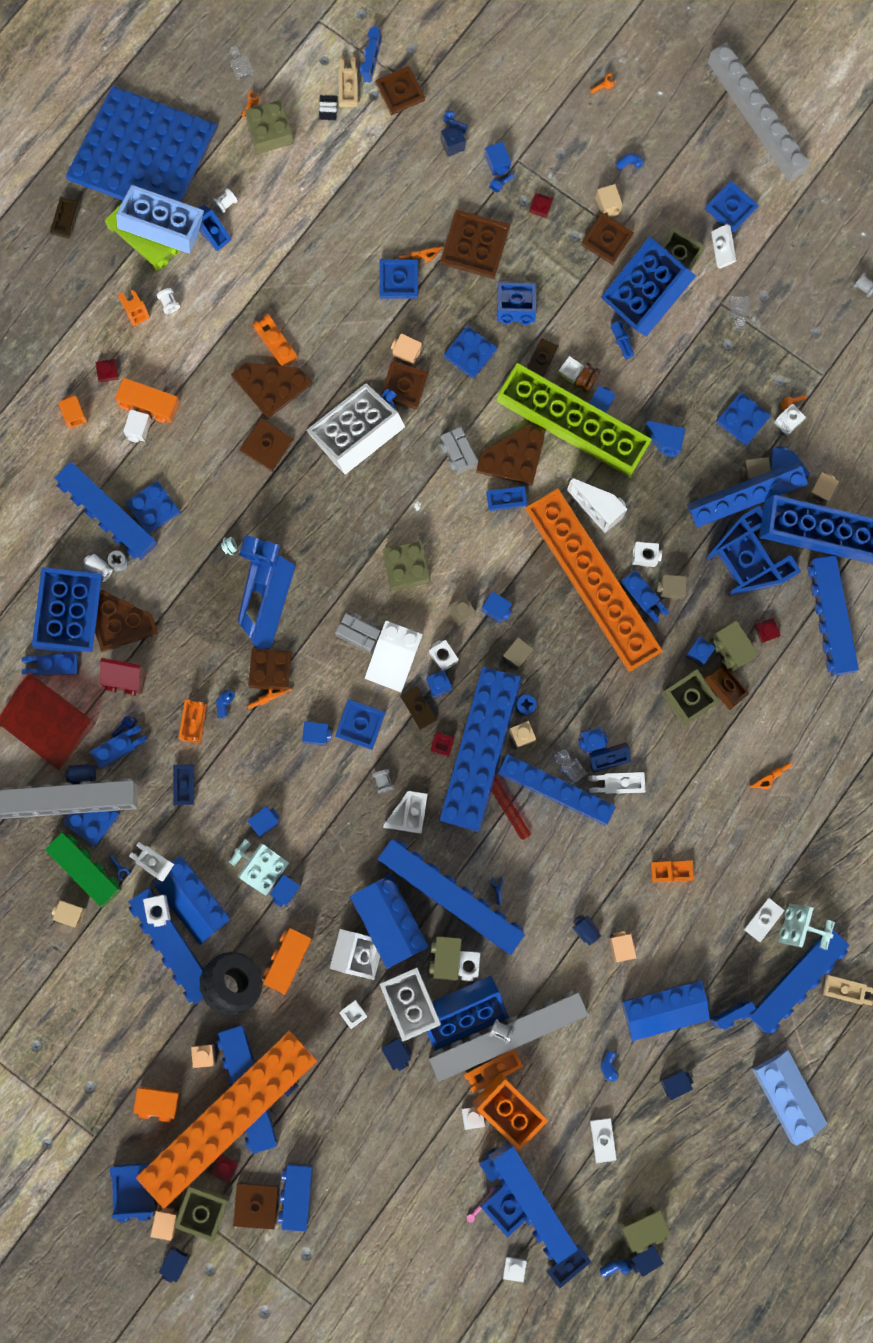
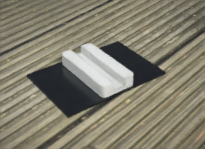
M320 95L319 120H337L338 96Z

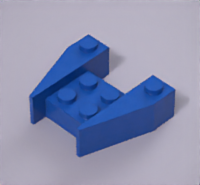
M760 505L742 515L706 558L709 561L718 555L738 587L730 591L728 594L730 597L780 586L801 572L791 555L774 565L754 533L761 530L763 510Z

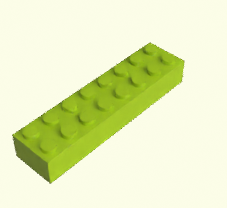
M519 363L515 365L497 396L499 404L546 429L548 432L629 478L652 441L651 438Z

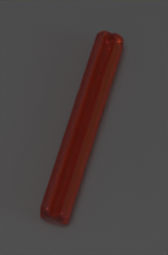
M496 777L492 793L520 839L524 840L531 833Z

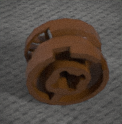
M587 362L574 386L577 388L581 387L584 389V392L589 393L601 369L593 368L592 364Z

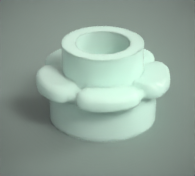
M232 537L223 538V543H221L225 554L234 555V552L238 551L235 540Z

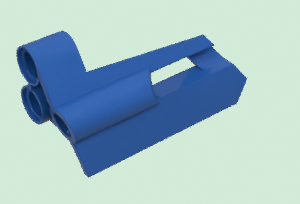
M244 536L239 556L250 560L251 564L238 623L257 649H269L273 644L296 565L279 556V545L268 541L263 542L255 537ZM253 591L259 592L263 598L255 624L246 614Z

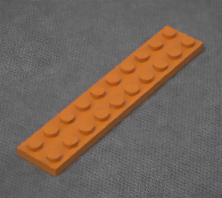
M557 488L525 508L526 513L627 671L630 673L661 654L663 650L560 490Z
M289 1031L146 1167L136 1179L163 1209L167 1207L317 1062L316 1058Z

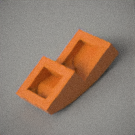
M693 860L651 862L653 883L695 881Z

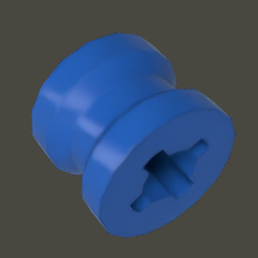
M527 694L522 695L516 703L518 713L522 716L531 715L537 705L535 698Z

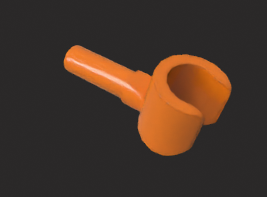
M607 74L602 83L590 89L591 94L602 88L611 89L616 80L613 82L608 80L612 78L613 74Z
M253 90L249 91L248 103L244 110L259 104V94L256 98H252ZM243 110V112L241 113V116H242V117H245V111H244V110Z
M806 394L795 398L786 397L781 401L782 410L785 411L793 403L806 399Z

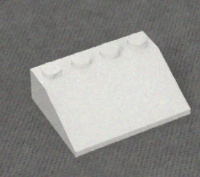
M365 383L309 427L307 432L331 461L344 474H347L405 428L399 413Z

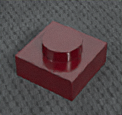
M535 193L529 213L547 218L553 198Z
M115 359L95 362L99 382L118 380Z
M774 618L754 625L761 644L781 636Z
M436 732L430 752L449 757L455 738Z
M221 1154L211 1175L230 1183L239 1162Z

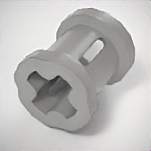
M863 273L853 287L861 289L869 298L873 293V281L866 277V273Z
M113 551L108 555V563L113 570L121 572L126 570L128 560L122 552ZM118 558L121 561V563H116L115 559Z
M389 769L372 774L373 778L376 779L378 794L395 789L388 775Z
M496 1019L489 1036H495L508 1044L515 1027H508Z

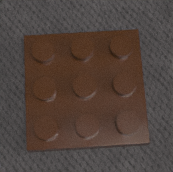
M456 209L440 264L495 280L510 230V224Z

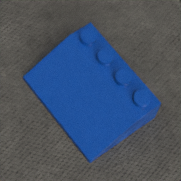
M649 236L601 298L636 331L647 337L696 275Z
M42 567L32 639L34 649L93 652L102 574Z

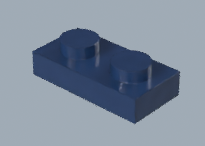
M627 742L589 753L593 773L631 762Z
M173 765L174 806L194 805V765Z
M579 1244L576 1245L578 1249L576 1252L559 1264L554 1263L546 1270L559 1289L592 1262Z

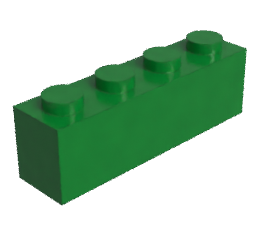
M61 833L44 850L100 907H105L121 891L118 887L120 883L113 876L108 877L104 873L106 869L98 861L94 863L90 859L92 855L84 847L80 849L76 844L78 840L72 834Z

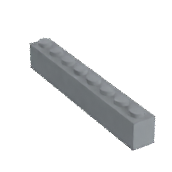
M726 42L711 51L707 63L787 180L790 182L804 174L810 164L728 43Z
M128 778L120 779V782H112L111 780H101L100 783L83 781L79 785H72V783H61L60 786L42 784L37 788L32 786H21L20 789L2 787L0 790V819L138 809V785Z
M572 990L561 995L562 999L555 1001L553 998L544 1002V1007L536 1009V1007H532L524 1011V1016L518 1018L517 1015L507 1018V1023L504 1025L515 1027L508 1044L495 1036H489L493 1026L491 1025L487 1027L488 1031L480 1034V1031L469 1035V1040L463 1043L461 1040L451 1043V1048L445 1051L440 1048L431 1052L432 1056L429 1057L438 1082L588 1016L579 993H573Z

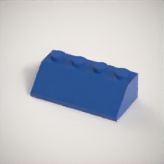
M179 856L171 862L174 865L163 882L155 877L151 883L161 895H166L168 905L199 945H201L232 919L183 856Z
M392 875L350 896L386 969L428 948Z
M488 976L433 1001L432 1004L441 1025L428 1030L427 1034L434 1049L437 1050L493 1025L496 1019L501 1022L509 1018L492 976Z
M699 980L621 1001L631 1041L710 1020L707 997L703 983Z

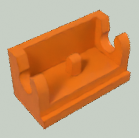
M131 290L133 296L131 301H128L126 296L120 293L118 294L119 300L132 326L150 318L143 301H140L135 291Z
M185 699L178 739L201 744L207 704Z

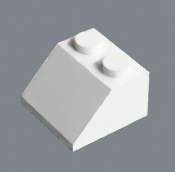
M340 929L330 969L374 980L380 955L371 937Z

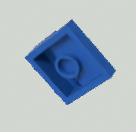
M498 282L497 321H501L503 324L521 322L523 325H529L531 322L535 323L536 283Z

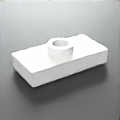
M726 224L711 231L717 267L723 268L736 262L731 226Z
M767 898L743 930L758 942H761L785 910L770 898Z
M611 1118L590 1120L595 1162L616 1161Z

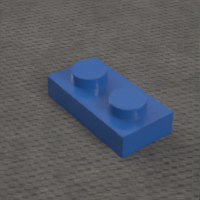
M525 486L486 491L488 511L527 507Z

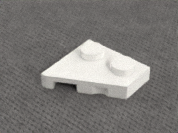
M407 791L391 816L384 823L383 828L421 834L428 794Z

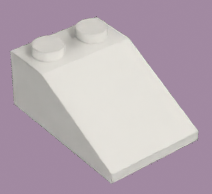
M574 478L570 481L567 492L604 533H607L623 519L627 508L621 498H617L611 493Z
M385 621L365 679L402 693L423 639V634Z
M418 968L380 984L402 1041L441 1025Z

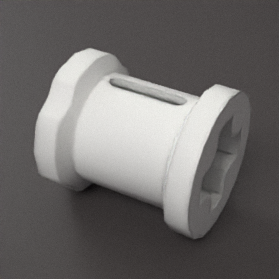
M227 188L224 190L225 193L212 200L215 207L222 214L225 213V209L231 204L238 202L234 194Z
M171 288L164 289L157 294V298L161 300L164 306L163 311L165 314L173 313L180 308L179 303L173 297L174 292Z

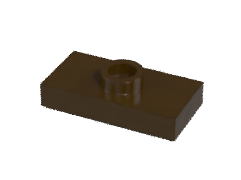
M60 197L50 229L52 235L70 239L80 205L79 201Z
M541 338L527 369L544 378L559 346Z
M418 686L400 696L419 730L437 721Z

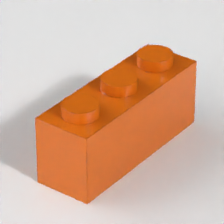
M126 378L122 379L115 397L120 408L127 411L132 409L155 417L156 421L164 424L166 422H173L180 404L177 396Z
M289 928L288 931L285 930L280 939V942H282L280 949H275L271 960L274 962L271 968L267 967L262 979L265 980L263 984L286 995L313 938L292 928Z

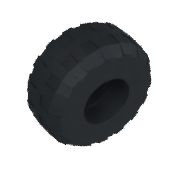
M236 952L222 953L213 958L202 970L199 981L200 992L205 1003L215 1012L226 1016L238 1015L252 1007L258 1001L263 985L259 968H257L255 963L246 955ZM225 974L231 976L236 981L237 993L227 988L224 980Z

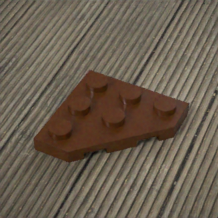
M245 363L231 374L232 378L267 419L271 418L313 385L302 369L297 367Z
M526 425L482 451L476 473L533 486L546 429Z
M100 590L95 634L101 652L159 634L151 613L135 607L104 590Z

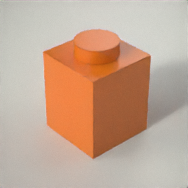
M66 396L62 401L58 402L69 429L87 422L77 396Z

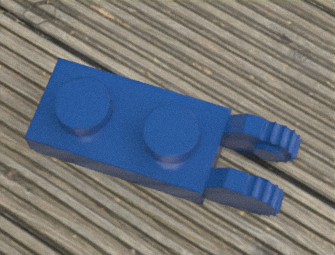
M376 26L371 27L368 32L369 45L365 46V61L360 66V74L363 75L364 82L371 83L382 39L380 29Z
M636 570L620 582L621 586L639 608L654 623H657L659 618L650 609L655 605L664 616L669 613L663 603L660 602L658 596Z
M78 654L22 657V662L24 663L37 662V669H22L23 675H78Z
M138 725L90 751L99 768L102 769L145 743L148 740L147 736H142L133 743L129 738L139 733L142 727Z

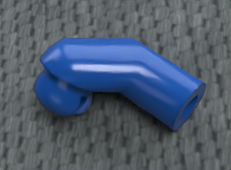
M446 110L445 116H443V121L446 125L452 127L459 124L462 133L465 134L467 125L455 121V113Z
M628 153L616 161L615 164L621 170L628 164H634L636 168H640L644 161L641 159V155Z
M225 690L217 698L218 718L228 717L227 706L235 698L232 690Z
M607 1050L600 1066L604 1077L608 1081L614 1082L619 1077L612 1064L616 1053Z
M621 1259L604 1265L600 1268V1273L604 1278L618 1270H621V1273L625 1275L632 1268L628 1260Z

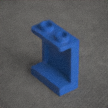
M151 1163L118 1164L110 1167L113 1186L112 1219H117V1222L130 1221V1218L138 1217V1221H146L155 1215L156 1200L136 1179Z

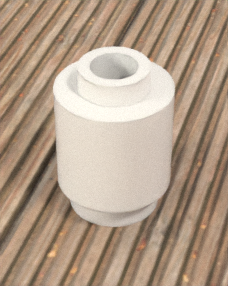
M96 554L88 555L82 562L84 571L102 574L101 581L103 582L110 577L113 571L110 565Z

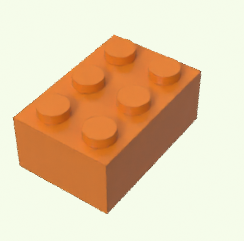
M501 1073L472 1102L476 1110L519 1151L548 1121Z

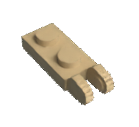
M340 56V68H338L339 107H358L356 56H351L352 68H344L345 59L344 56Z
M825 975L821 995L860 1005L873 1006V1000L864 999L865 992L873 994V988L867 987L865 984Z

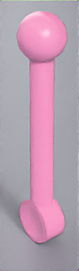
M490 1188V1193L486 1196V1198L489 1197L497 1188ZM480 1205L472 1214L467 1215L468 1222H474L475 1216L482 1209Z

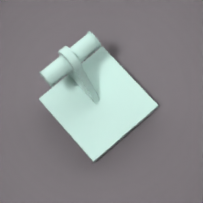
M244 839L239 848H235V853L228 862L235 866L241 857L248 860L237 877L266 896L289 862L262 843L252 857L249 858L245 851L252 843Z
M789 904L785 911V920L779 932L780 938L778 942L803 947L806 933L810 931L822 935L819 947L828 950L830 938H833L834 935L832 931L835 922L826 920L824 931L809 927L813 908Z

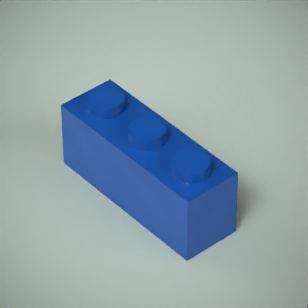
M288 1163L287 1168H283L282 1181H285V1190L281 1189L280 1202H284L283 1211H279L278 1224H282L281 1230L307 1231L313 1165Z

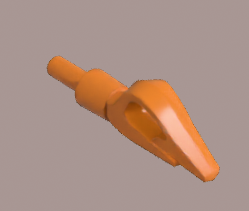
M443 246L412 251L410 254L399 256V259L423 258L429 262L443 249Z
M269 689L267 695L258 697V700L248 704L247 707L251 709L259 704L262 706L270 700L288 691H292V689L280 690L277 693H272V689Z
M788 762L780 768H775L768 775L749 787L771 788L773 779L781 776L782 772L790 768L792 764ZM762 782H769L767 786H760Z

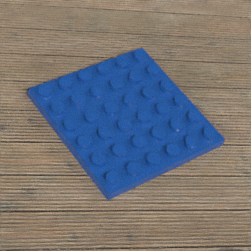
M112 86L66 174V179L122 201L131 185L182 202L217 130V124Z

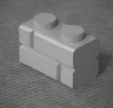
M462 427L441 436L439 446L442 453H447L449 457L447 462L451 471L455 470L456 474H460L478 465V459Z
M354 612L351 615L346 613L335 633L336 636L371 654L381 634L380 626L372 621H369V623L362 621V617Z

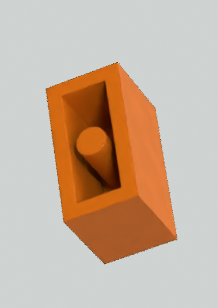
M140 1086L137 1088L133 1113L138 1114V1117L143 1119H150L151 1116L159 1117V1121L171 1122V1119L177 1117L181 1092Z

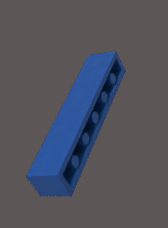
M71 461L54 477L58 482L56 486L64 494L68 492L72 496L70 499L78 507L82 505L86 509L84 513L92 520L96 518L100 522L98 526L104 532L110 531L114 535L112 539L119 546L124 544L128 548L126 552L133 559L137 557L142 560L157 545L156 541Z
M795 461L687 504L693 523L698 528L762 503L773 495L785 494L808 485L803 467Z
M836 555L813 559L807 566V572L809 577L812 578L811 592L816 598L815 612L820 618L818 627L824 638L822 647L824 653H827V671L831 673V677L855 673L859 670Z
M508 754L498 772V775L604 826L608 825L616 808L615 805Z
M148 888L128 901L131 905L128 908L134 917L138 916L142 922L139 924L145 934L149 933L153 939L150 941L156 951L160 950L163 958L161 960L167 969L171 968L174 972L172 977L177 985H182L185 989L183 994L187 1001L197 1004L204 999L200 992L199 983L203 967L172 919L167 920L166 925L154 927V924H148L143 899L157 897L154 891ZM160 906L153 908L152 912L156 918L162 915V908Z
M834 930L832 931L834 935L833 938H830L828 950L819 947L822 939L821 935L755 1006L756 1009L752 1011L753 1015L748 1018L763 1033H774L780 1026L779 1022L783 1018H788L794 1010L792 1008L796 1003L800 1004L806 999L808 990L810 988L814 989L821 982L820 977L824 973L826 975L830 973L834 968L833 963L837 959L841 960L848 953L846 949L850 945Z
M244 1025L219 1032V1037L216 1038L219 1049H223L225 1055L222 1061L225 1070L229 1069L231 1077H228V1083L230 1087L255 1064ZM267 1109L246 1130L248 1137L245 1138L247 1149L252 1150V1154L277 1147L278 1145Z
M508 1141L488 1156L492 1160L489 1165L495 1174L500 1173L503 1179L500 1182L506 1192L511 1190L514 1195L511 1197V1200L517 1209L521 1207L524 1211L521 1216L528 1226L530 1224L533 1225L535 1230L532 1233L539 1243L543 1241L546 1247L543 1251L549 1260L553 1258L559 1264L578 1250L512 1144Z

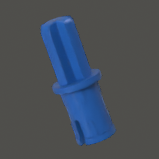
M617 321L611 324L610 328L615 336V343L620 346L624 358H632L634 352L629 342L630 336L626 334L622 322Z

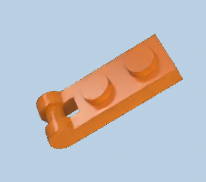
M268 313L260 321L256 320L252 323L253 328L280 366H286L298 358ZM268 325L270 329L264 332L262 328Z
M512 1049L463 1075L466 1080H469L472 1093H475L487 1087L499 1073L505 1077L524 1066L515 1049ZM481 1073L484 1080L478 1082L476 1075Z

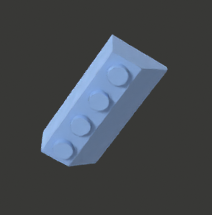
M131 185L116 214L118 229L190 254L198 237L204 210Z
M788 1050L752 1068L792 1144L798 1145L808 1140L827 1125Z

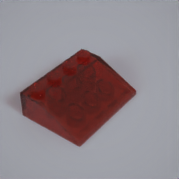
M30 672L17 687L0 715V726L58 770L61 769L96 724V722Z

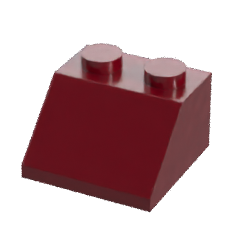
M101 658L100 685L105 687V691L116 693L117 690H122L126 695L136 696V693L142 694L147 671L138 664Z

